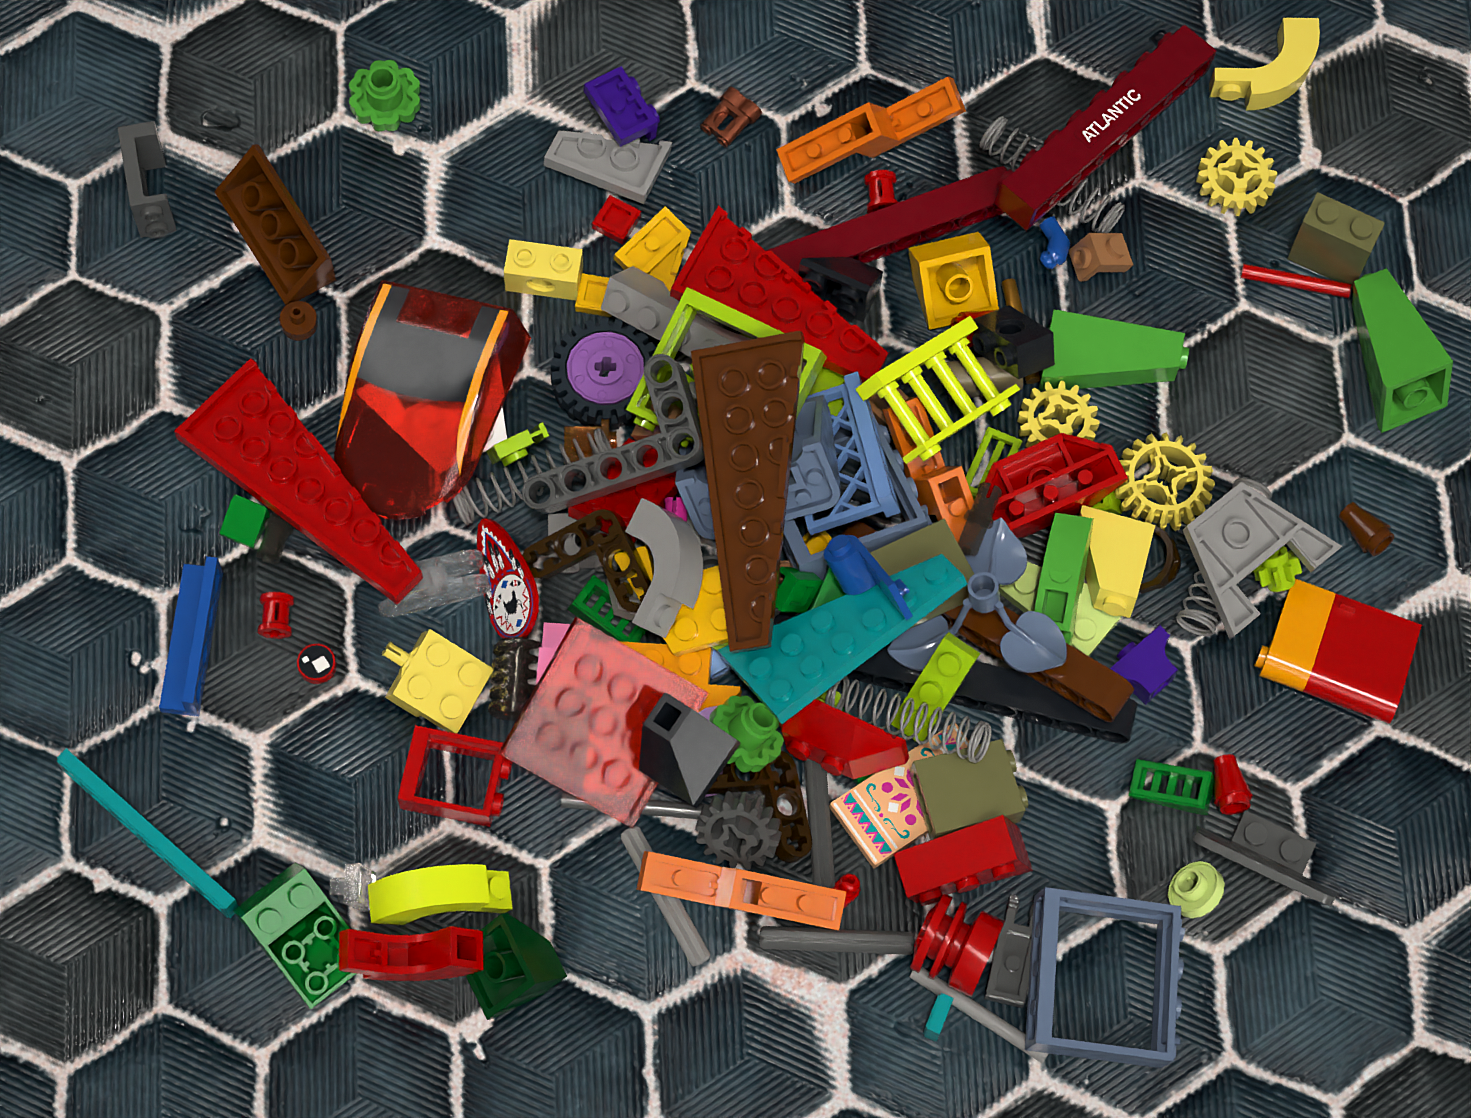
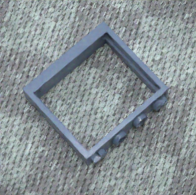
M875 416L874 419L898 505L906 522L858 538L869 552L933 524L928 515L927 506H920L917 500L918 491L913 478H906L903 473L904 464L897 449L892 450L889 445L890 436L886 426L879 425ZM840 427L834 436V442L845 447L853 433ZM794 519L785 521L782 547L791 566L799 572H814L823 580L829 567L823 555L824 550L811 555Z
M1048 887L1034 896L1025 1050L1163 1068L1174 1062L1176 1046L1180 1045V1037L1175 1034L1176 1019L1179 1018L1182 1009L1181 996L1177 995V988L1184 968L1183 958L1179 957V945L1185 934V928H1182L1181 906ZM1059 911L1157 924L1151 1050L1052 1037Z

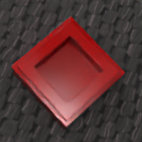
M609 195L593 220L592 229L624 245L640 220L641 211Z

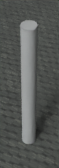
M922 967L919 973L912 971L909 978L937 996L943 993L953 997L951 1005L1043 1064L1049 1053L1026 1051L1025 1033L965 994L948 987V983L936 977L934 980L928 978L930 972Z

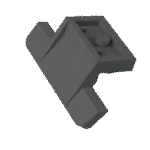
M1246 810L1239 821L1231 841L1199 826H1196L1192 837L1193 841L1325 905L1332 906L1338 892L1303 876L1316 843Z

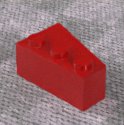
M1004 815L893 853L907 898L915 903L920 902L922 906L939 902L943 894L948 895L955 892L971 891L980 885L1033 871L1019 827Z

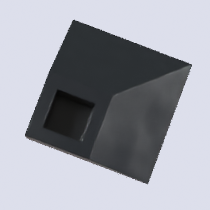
M851 257L802 258L799 264L798 275L803 278V282H808L812 286V291L824 302L826 300L830 301L837 308V313L846 320L856 319L864 322L881 287L883 271Z
M664 692L643 723L639 771L697 808L740 745V742L692 708Z

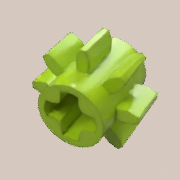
M1285 546L1281 547L1254 570L1256 581H1260L1261 587L1267 586L1268 590L1272 592L1290 589L1296 581L1294 575L1302 573L1299 558L1294 555L1292 550L1287 551Z

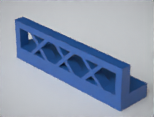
M206 556L205 566L183 565L159 705L161 713L198 717L200 715L223 571L217 557Z

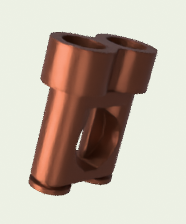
M731 86L720 97L721 102L700 125V128L706 134L716 136L718 143L725 148L732 143L748 124H753L762 114L761 109L753 101L745 98L737 89ZM729 114L734 117L724 130L717 128Z

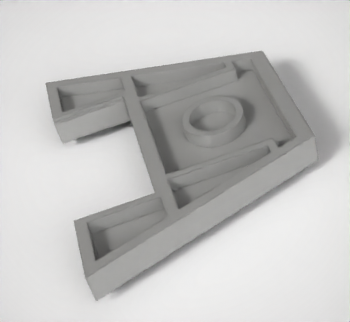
M1242 482L1183 529V533L1229 639H1232L1261 614L1239 589L1237 584L1281 547L1287 544L1310 572L1315 570L1342 547Z

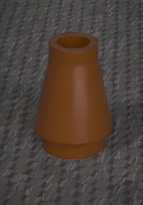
M1355 502L1348 504L1339 514V519L1346 525L1364 553L1369 552L1372 556H1377L1394 539L1395 535L1390 531V525L1362 509Z

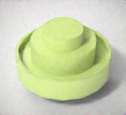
M1203 861L1189 863L1174 875L1168 889L1169 902L1171 905L1181 906V915L1184 917H1202L1211 912L1220 902L1225 886L1223 877L1210 863Z

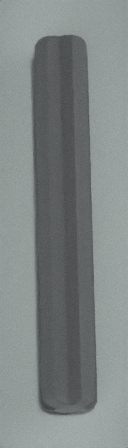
M807 759L804 761L808 823L812 836L811 864L813 885L833 888L835 886L827 771L819 763Z
M763 926L760 929L759 944L762 949L911 955L914 951L915 937L912 932Z

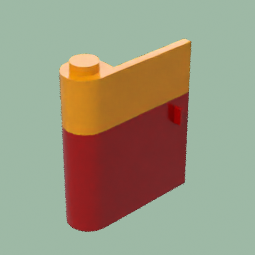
M1295 578L1294 586L1288 590L1273 639L1269 647L1261 646L1254 666L1260 668L1259 676L1390 724L1402 696L1422 625Z

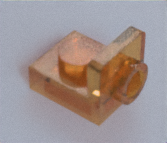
M601 419V426H564V450L571 463L579 460L573 438L577 439L585 458L593 456L587 432L591 434L597 446L594 430L598 428L602 429L605 433L611 449L617 448V431H609V419Z

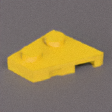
M665 206L614 254L613 259L624 270L634 266L659 279L670 291L678 273L691 231Z

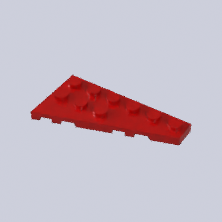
M718 205L672 285L670 296L680 301L686 287L781 332L801 331L804 334L805 343L820 349L827 356L823 367L845 376L858 371L864 383L875 373L882 370L887 360L888 352L856 324L851 325L837 313V308L830 301L826 300L824 302L812 291V286L808 282H803V278L771 250L765 251L752 239V234L743 226L739 228L727 218L728 213Z

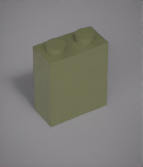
M1317 192L1287 259L1334 281L1351 284V289H1353L1354 281L1359 279L1385 222Z
M945 519L870 552L889 576L940 554H943L964 575L967 583L974 575ZM967 585L910 628L962 605L963 600L969 598Z
M1003 739L991 741L986 754L977 763L970 762L968 757L961 759L957 751L952 754L944 753L913 761L909 774L930 840L1000 815H1004L1014 824L1021 822L1026 811L1025 808H1028V798L1022 785L1017 786L1014 772L1017 771L1016 761L1013 752L1005 749ZM979 744V745L977 746V748H976V750H975V752H974V757H975L976 754L978 753V751H979V749H980V747H981V744ZM968 747L960 749V753L967 755Z

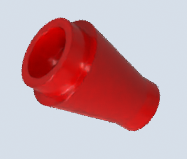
M1227 754L1213 760L1215 768L1214 804L1220 808L1222 814L1226 815L1239 814L1248 810L1251 806L1250 800L1253 795L1237 764L1236 756Z

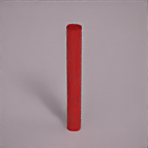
M1243 264L1240 278L1344 298H1349L1351 292V284L1248 264Z

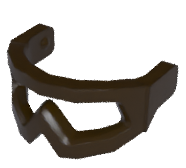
M1156 525L1153 535L1162 538L1166 544L1167 559L1163 570L1155 579L1140 585V593L1165 588L1176 578L1181 567V556L1177 544L1169 537L1167 532Z

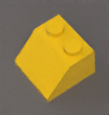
M979 232L908 248L913 282L929 330L951 325L952 318L958 317L960 312L999 309L990 245Z

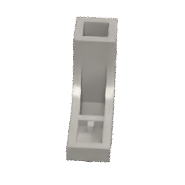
M641 498L625 532L642 540L650 548L654 559V574L632 623L666 638L682 604L693 609L697 601L703 577L702 551L696 534L686 521L676 514Z

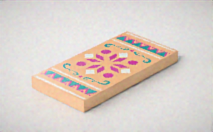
M956 723L949 739L945 743L947 750L950 751L956 747V737L959 729ZM951 724L947 726L946 735L950 729ZM943 730L931 738L933 745L938 746L942 742ZM967 737L959 749L968 747L969 740ZM929 742L918 745L908 752L910 758L906 764L875 773L830 803L831 811L873 869L893 857V853L902 851L928 833L909 772L913 761L944 754L943 746L935 750L931 748Z

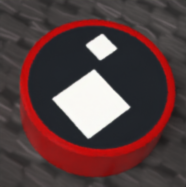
M311 644L299 653L297 667L305 681L312 684H321L330 680L334 675L336 660L333 652L327 646Z

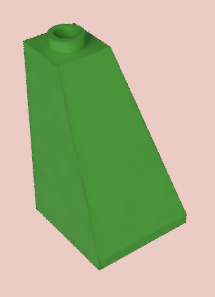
M1385 268L1375 273H1368L1355 280L1352 308L1377 425L1381 433L1447 407L1453 360L1388 269Z

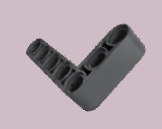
M665 354L654 355L645 363L644 377L661 433L530 477L522 488V497L525 503L537 511L553 513L701 462L704 459L700 420L682 365ZM665 365H671V378L666 382L659 383L657 380L659 369ZM675 401H682V414L676 419H670L668 417L669 406ZM686 437H693L694 448L691 453L680 455L678 448L680 442ZM650 449H656L658 452L657 462L653 466L646 468L643 465L644 454ZM620 461L622 464L621 474L619 477L609 480L607 476L608 467L611 463ZM579 473H584L586 476L585 486L580 491L574 492L572 489L573 478ZM548 485L550 497L546 502L539 504L536 500L537 491L540 487Z

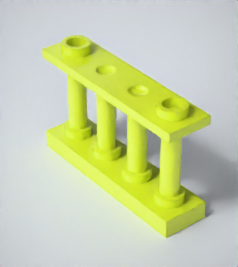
M971 316L875 373L856 388L863 401L875 394H878L880 399L885 398L917 445V448L902 458L906 464L918 456L923 462L942 450L939 445L940 442L990 411L993 417L1012 405L1008 398L1020 390L1017 384H1014L1007 390L999 393L967 346L970 343L967 336L978 329ZM948 350L951 355L956 354L987 400L985 404L978 408L974 405L944 359L947 358L944 354L945 351ZM925 364L928 370L933 369L964 415L963 418L953 423L921 376L923 372L921 369L922 365ZM901 379L904 384L909 383L941 432L931 438L928 436L898 392L897 388L899 385L896 381Z

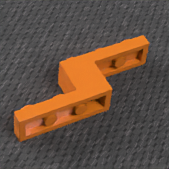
M948 76L887 108L868 102L776 150L788 182L795 184L855 153L874 158L966 112L954 79Z
M914 396L905 400L930 438L933 437L934 433L927 413L919 398ZM889 406L882 409L895 447L903 458L917 448V445ZM940 451L924 462L919 456L908 464L903 461L906 478L912 477L917 487V500L920 506L926 505L928 515H936L938 521L946 520L963 554H965L971 541L984 528L962 466H945Z
M644 851L636 890L833 930H839L846 897V891L737 868L720 867Z

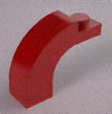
M449 926L438 931L416 935H389L354 929H346L339 932V971L363 974V979L425 981L454 978L483 970V931Z

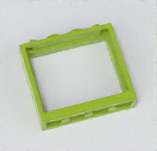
M686 287L653 356L665 354L674 359L697 312L753 339L784 334V332ZM805 342L802 362L806 363L800 378L796 419L827 358L820 349ZM665 365L659 369L657 373L659 383L663 382L671 365ZM643 374L626 410L636 416L633 423L654 432L655 427H659L655 412L650 410L652 400ZM686 437L679 445L687 448L689 442L694 444L693 437Z

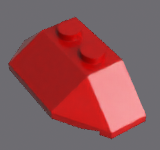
M1059 433L993 463L975 505L983 528L998 518H1002L1017 538H1022L1051 526L1055 513L1075 515L1080 513L1082 505L1093 507L1126 482L1128 477L1112 445L1102 442L1100 444L1085 438Z
M817 699L813 700L783 724L779 722L786 748L791 755L803 761L807 759L815 761L825 771L834 776L843 774L851 779H856L906 764L910 758L905 739L885 732L881 728Z

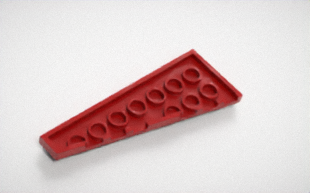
M251 358L174 430L176 439L395 604H398L423 579L422 571L400 543L393 539L382 525L381 519L375 512L370 510L361 498L358 490L352 487L342 474L339 466L312 432L310 433L298 419L293 408L287 405L271 380L268 381L258 368L257 363Z

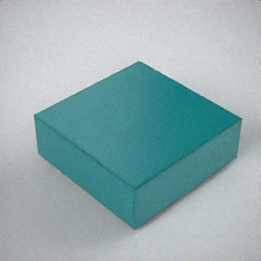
M943 993L938 994L923 1032L925 1038L937 1042L953 1002V997Z

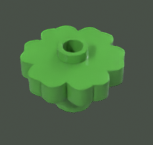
M394 60L374 61L370 66V70L359 69L356 71L354 78L349 83L351 94L349 105L351 112L356 115L359 123L366 124L371 122L375 131H395L398 129L400 121L412 122L416 113L421 108L418 96L421 91L419 80L414 76L410 68L398 69V65Z
M731 696L723 705H718L710 713V722L740 742V745L727 764L735 762L737 768L744 773L750 771L759 772L780 755L784 738L776 731L779 721L763 703H754L749 696Z

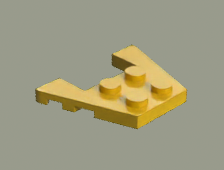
M647 545L638 547L636 549L652 581L654 564L650 548ZM626 551L616 553L614 555L615 561L622 571L626 570L630 563L629 555ZM719 565L703 569L701 588L694 608L692 609L682 604L666 638L663 637L675 656L728 642ZM627 578L628 582L630 583L631 587L633 588L634 592L640 600V596L644 594V590L636 589L633 586L631 579Z

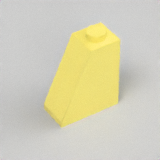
M1082 505L1079 516L1094 518L1085 571L1093 608L1102 610L1112 616L1130 618L1138 597L1155 525Z

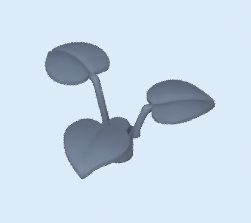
M998 518L982 529L965 551L964 556L974 575L969 579L967 585L969 598L963 600V607L954 625L948 629L946 619L941 615L936 616L903 632L892 641L887 649L888 654L899 664L913 670L923 671L944 636L948 632L955 635L959 631L969 609L973 608L980 613L996 610L1005 626L1010 630L1001 639L1000 648L1003 659L1013 669L1025 673L1040 672L1062 666L1067 658L1064 636L1051 618L1040 612L1027 611L1018 618L1015 625L1011 622L1003 603L1000 601L999 584L1009 585L1014 583L1024 574L1027 567V555L1022 543L1002 518Z

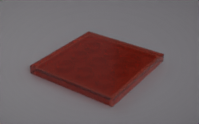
M575 617L498 754L633 829L658 785L656 781L639 771L643 723L664 692L692 708L697 713L709 693Z

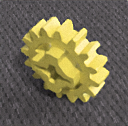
M1238 138L1233 139L1231 146H1228L1221 140L1217 150L1209 147L1205 158H1201L1198 167L1200 171L1196 178L1197 183L1203 184L1199 193L1201 196L1210 194L1211 197L1208 205L1211 207L1216 203L1221 204V213L1225 214L1228 208H1233L1236 216H1240L1242 208H1246L1250 214L1254 213L1257 204L1262 207L1266 205L1268 196H1272L1276 186L1273 183L1277 177V171L1270 170L1274 162L1273 158L1263 159L1265 149L1261 147L1254 151L1252 149L1253 141L1248 140L1245 146H1240Z
M1060 381L1058 389H1053L1049 382H1045L1042 393L1038 389L1033 388L1030 394L1031 399H1023L1021 408L1024 411H1020L1017 422L1023 424L1020 426L1019 436H1029L1026 447L1033 446L1059 433L1072 435L1073 430L1078 429L1081 424L1082 430L1077 437L1094 441L1096 434L1093 431H1097L1099 426V420L1094 419L1098 408L1097 406H1087L1091 398L1089 393L1080 397L1077 395L1079 386L1075 385L1069 391L1065 389L1064 381ZM1044 404V412L1039 413L1037 418H1034L1036 410Z

